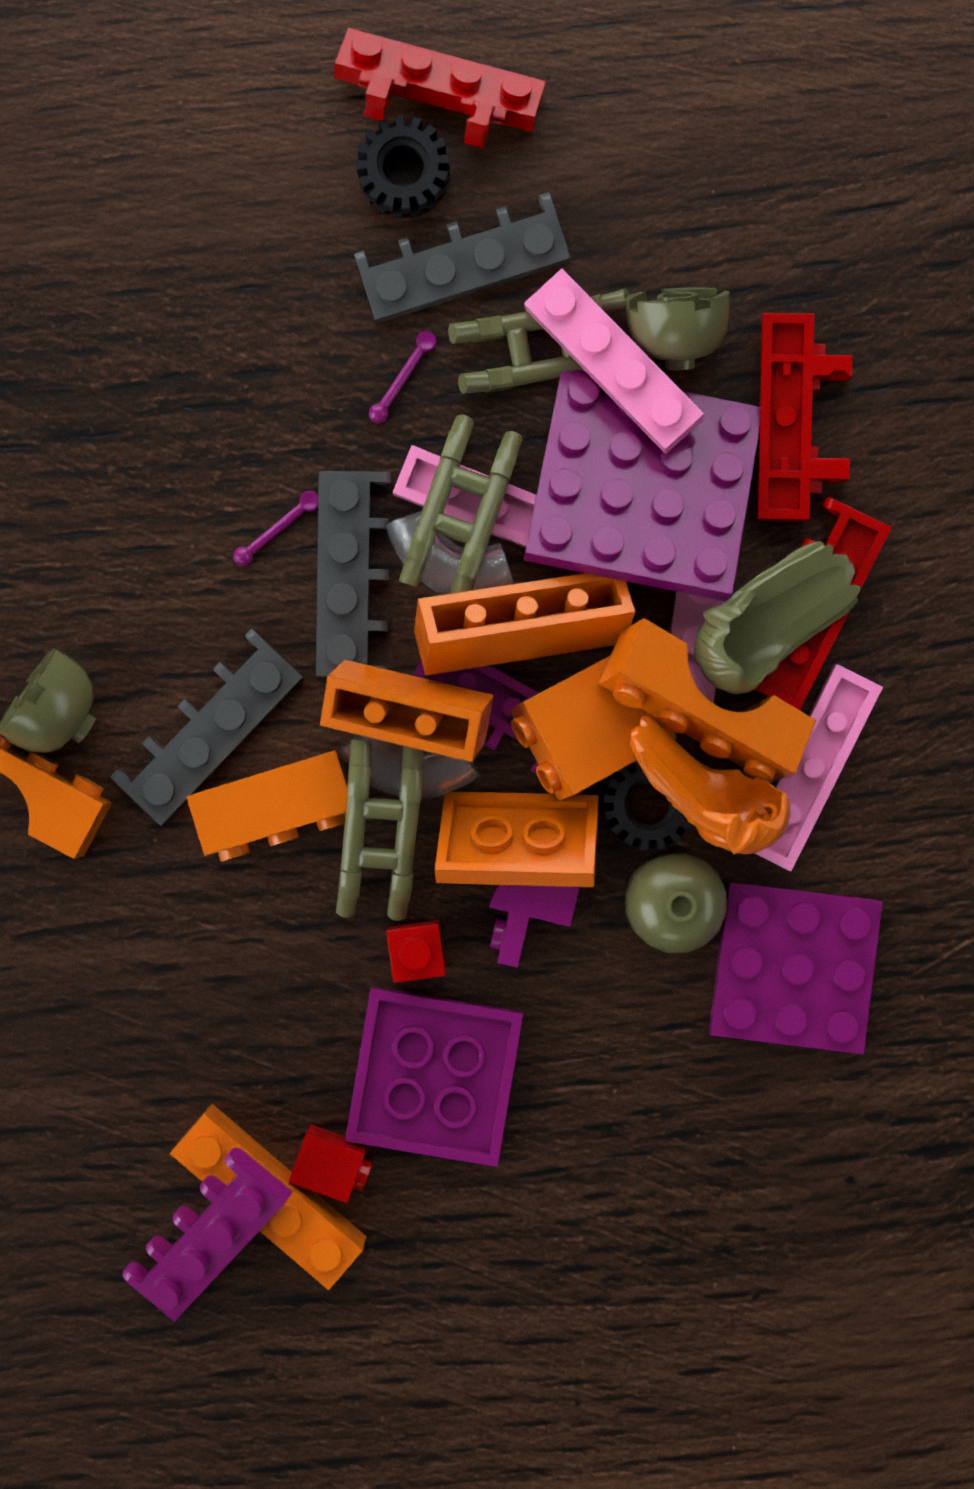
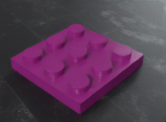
M727 881V913L721 929L709 1034L712 1036L864 1054L883 901Z
M371 986L345 1142L498 1167L523 1011Z

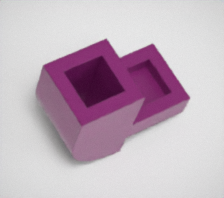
M497 885L490 898L489 907L508 912L506 920L496 918L489 948L499 950L497 963L518 968L530 917L570 927L580 887Z

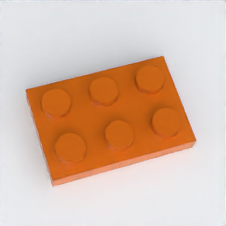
M445 791L435 863L436 883L594 887L599 795L575 794L559 801L555 794Z

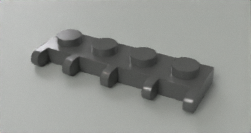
M547 192L539 195V205L543 212L541 214L511 223L507 209L503 206L495 209L499 227L465 238L461 237L458 224L455 221L446 224L451 242L415 254L412 252L408 237L399 239L398 244L402 258L374 267L369 266V260L364 251L354 253L375 323L378 324L570 263V255L550 193Z
M319 471L317 677H327L344 659L368 665L369 632H389V621L369 620L370 581H390V570L370 569V530H390V519L370 518L371 485L391 484V473ZM374 665V667L383 668V669H387V670H388V667L381 666V665Z
M252 628L246 633L245 637L258 650L235 674L221 662L213 668L226 683L205 706L198 711L186 699L178 705V708L191 719L164 748L151 736H148L142 744L155 756L133 781L119 769L110 776L160 826L167 823L187 802L186 796L194 794L304 679L298 671Z

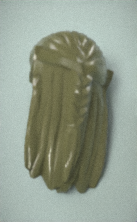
M821 541L802 546L741 587L721 606L704 611L705 623L701 626L696 636L694 654L696 662L705 678L715 687L727 693L743 694L750 692L761 684L765 676L771 675L776 671L779 663L791 652L846 615L858 602L856 596L860 592L858 585L851 584L855 569L853 563L849 561V557L845 554H833L834 547L831 544L824 546Z

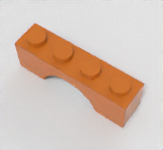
M645 618L621 631L599 681V685L613 692V697L619 703L631 708H641L655 716L657 723L664 729L674 733L686 734L698 741L701 749L709 755L717 758H727L743 767V773L749 778L759 777L770 783L796 773L816 722L814 718L775 695L748 706L743 712L728 711L716 706L701 693L692 678L688 664V644Z
M0 734V773L7 776L18 786L26 800L29 811L28 835L73 859L84 857L113 803L101 797L104 788L80 775H76L73 781L55 772L59 764L36 752H30L28 757L10 748L12 743Z

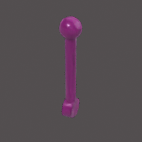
M423 331L418 334L416 349L381 402L369 409V418L372 422L381 424L387 420L389 406L423 355L435 349L436 337L432 332Z
M314 491L304 492L300 496V504L249 546L237 548L233 554L234 562L241 567L248 566L253 560V555L303 513L306 511H316L318 509V494Z

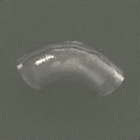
M421 512L399 518L385 526L389 539L403 564L405 563ZM436 534L421 581L435 592L449 594L465 547L458 546L447 537ZM496 543L487 546L473 590L514 584L501 544Z
M356 734L339 747L337 751L349 765L351 740L372 741L370 786L399 797L403 745ZM424 751L421 798H437L468 785L481 776L474 762Z

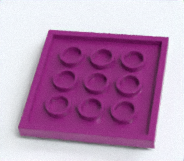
M561 371L523 561L727 601L733 593L760 430V407L684 392L704 413V420L665 454L585 371Z

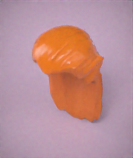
M645 716L641 718L640 726L635 727L631 731L630 746L637 762L654 788L665 795L667 800L672 803V806L678 809L687 818V821L696 827L698 833L705 841L731 851L734 855L737 853H757L771 847L782 838L791 817L790 800L787 793L775 788L763 778H749L738 769L715 770L702 764L681 747L653 719Z

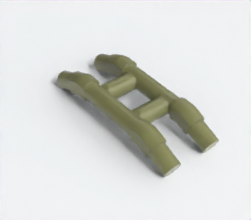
M625 288L604 295L591 296V298L609 316V314L626 310V297L630 294ZM527 311L506 316L498 315L479 318L474 321L450 323L448 327V335L452 344L492 341L507 336L512 366L460 374L458 385L462 394L502 391L516 386L560 378L561 371L584 370L562 347L563 356L536 362L532 361L527 332L544 328Z
M467 415L456 416L415 528L399 581L419 587L435 536L439 534L466 543L449 594L473 590L523 442V438L519 433L514 431L504 433L488 477L460 467L474 427V421ZM452 487L482 497L473 524L443 514Z
M351 740L336 913L344 918H350L356 914L361 884V868L392 869L387 915L392 920L401 921L407 917L413 885V867L423 782L424 750L403 746L399 800L368 798L372 741ZM366 819L397 821L395 849L363 847Z

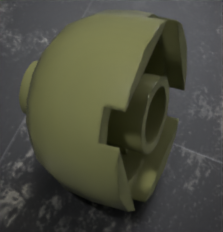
M717 288L661 289V294L657 295V300L647 301L646 291L628 295L626 297V316L629 335L649 358L664 360V369L695 368V359L712 354L721 345L725 337L730 316V292L725 290L717 295Z
M53 648L27 679L29 683L21 695L14 698L0 721V734L13 745L28 752L48 753L56 751L63 747L70 739L80 743L96 720L94 716L89 714L94 701L92 681L88 674L74 659Z
M662 852L646 859L632 873L625 893V914L633 931L648 946L665 953H689L705 946L720 931L727 913V891L719 873L704 859L686 852Z

